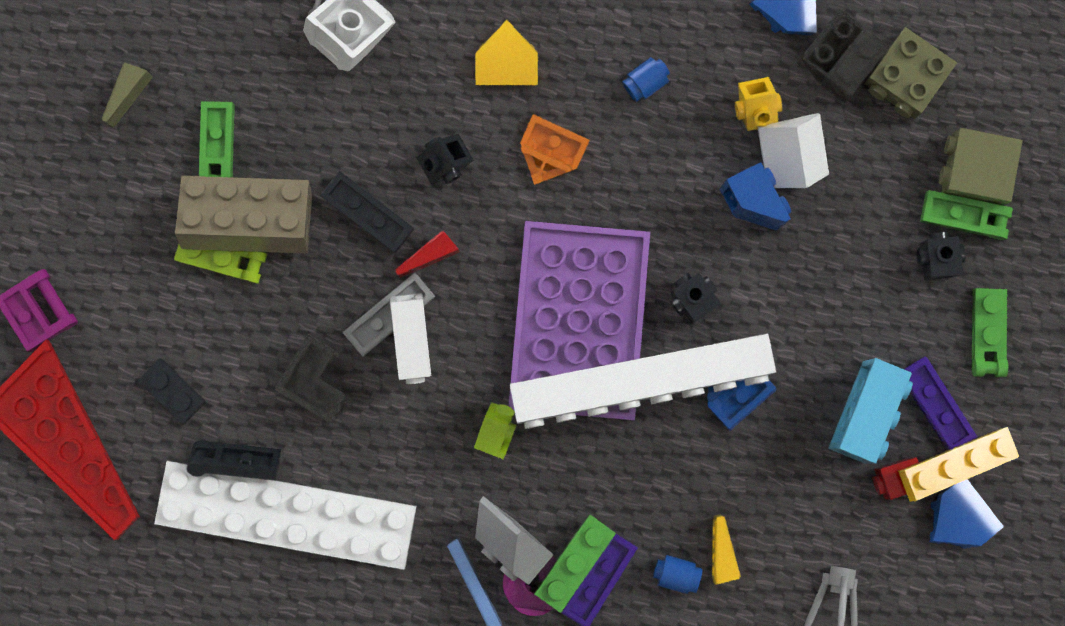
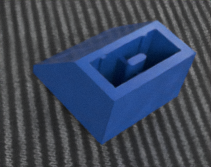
M761 162L726 179L719 189L730 211L736 218L773 230L780 229L791 219L789 216L791 208L784 196L779 197L774 188L776 180L773 173L768 167L764 169Z

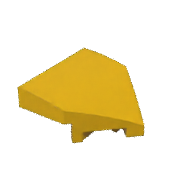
M508 20L475 53L476 85H538V52Z

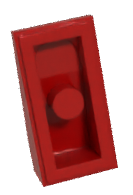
M441 231L396 268L395 272L401 278L458 254L460 251L448 235Z

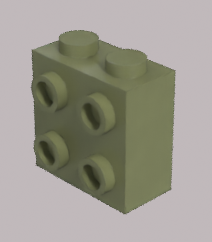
M905 27L864 84L869 87L868 91L872 96L879 100L886 99L894 104V110L905 118H910L911 116L916 119L922 114L957 62Z
M959 128L952 133V136L949 135L945 143L944 153L948 154L946 166L942 167L939 175V184L943 185L941 193L1003 206L1012 202L1023 140Z

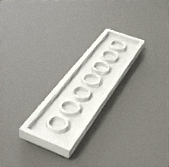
M166 462L154 524L403 570L406 567L417 506L281 481L208 473L195 477L187 472V464Z

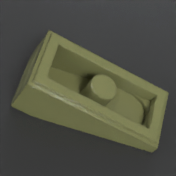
M124 63L102 116V121L114 128L153 76L145 69Z

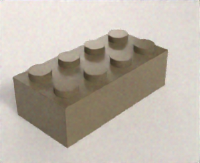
M181 176L175 235L181 249L308 253L312 193L309 180Z

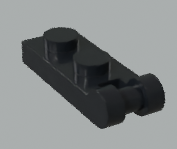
M196 441L193 444L191 450L192 457L188 461L186 470L195 477L208 473L276 481L281 460V449Z

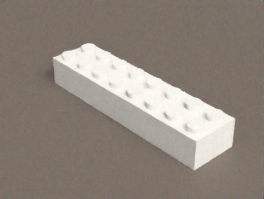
M764 334L510 384L517 424L524 423L525 429L544 426L543 419L556 417V421L559 423L576 419L575 413L587 411L588 417L605 414L608 412V407L619 405L621 411L641 406L640 400L650 399L651 404L673 400L672 394L682 393V398H688L704 394V388L713 386L714 392L733 389L737 387L736 382L742 380L745 381V386L769 381L768 375L776 373L769 335Z

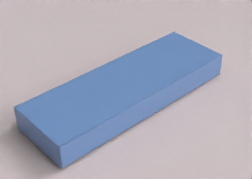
M460 538L450 542L447 547L486 625L502 626V622Z

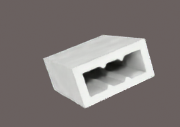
M422 293L390 297L399 380L406 379V384L425 382V377L431 376Z

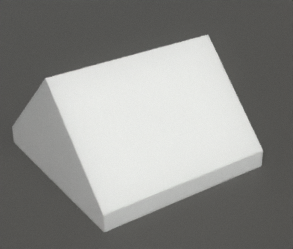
M819 113L771 123L767 126H757L764 169L768 167L773 173L776 180L774 188H807L829 175Z

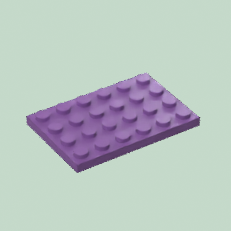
M525 221L511 384L640 359L650 232ZM510 389L509 407H511L514 410V404ZM619 405L608 407L607 413L590 417L635 420L636 408L620 411ZM587 411L575 413L578 416H588Z

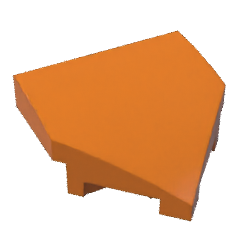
M533 114L520 142V148L526 159L534 185L577 169L590 140Z

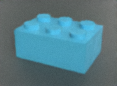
M877 358L863 361L828 449L862 463L876 464L878 459L882 460L889 446V442L885 441L890 429H895L900 419L901 412L897 411L902 399H907L912 389L913 382L909 381L912 373Z

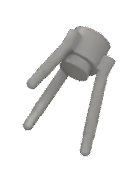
M831 566L830 574L823 573L821 586L804 626H811L829 585H831L830 592L840 594L838 626H844L847 595L850 598L851 626L858 625L856 592L858 579H855L856 570Z

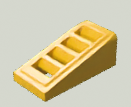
M720 514L714 516L712 537L713 583L717 585L737 580L741 577L726 520Z

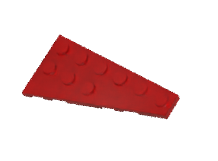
M45 340L0 386V430L113 540H118L140 516L49 340Z

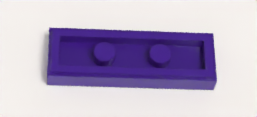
M926 356L904 369L912 373L909 381L913 382L910 391L912 397L947 451L978 437Z
M615 534L561 613L581 626H590L638 547Z

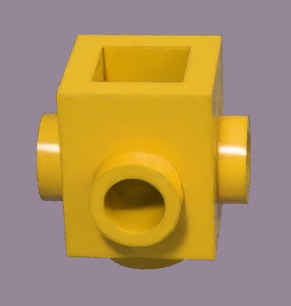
M769 77L738 83L739 101L735 102V112L738 120L743 119L747 131L758 130L757 126H767L768 124L778 122V112H782V102Z

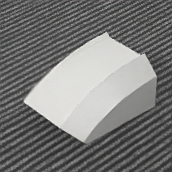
M326 0L306 17L303 31L310 45L316 47L339 70L350 71L385 36L395 24V20L392 14L376 0Z

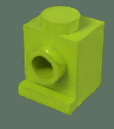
M491 402L474 448L504 459L517 426L511 423L515 411L507 405H498Z

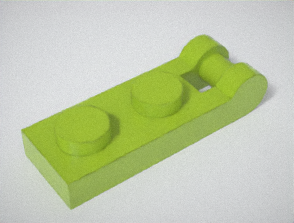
M178 244L174 260L259 284L261 277L258 274L261 263H265L267 254L250 251L181 249ZM242 257L249 259L246 270L239 269Z

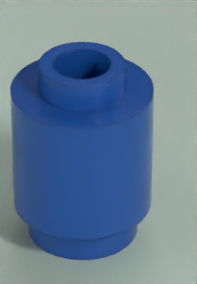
M650 57L626 75L627 79L622 81V84L630 97L637 102L640 99H647L669 83L667 76L670 72L661 59L655 61Z
M665 555L664 560H657L653 578L658 579L657 586L688 594V592L696 593L702 576V568L696 567V563Z

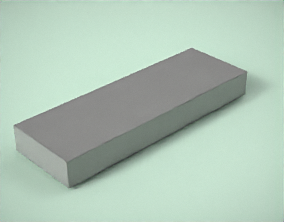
M413 273L348 327L343 334L364 357L393 333L390 297L422 293L425 306L435 298V295L420 277Z

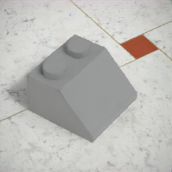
M483 496L481 498L475 538L484 546L481 552L495 564L499 560L503 564L500 570L512 581L520 578L529 585L553 554L515 519Z

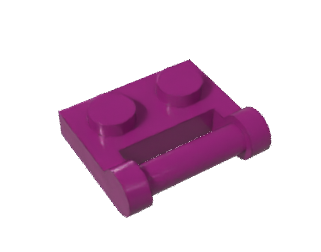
M46 269L35 272L0 295V309L27 352L34 351L45 340H51L78 324L74 314H69L49 282L51 277ZM35 287L39 288L58 318V321L52 325L30 292Z

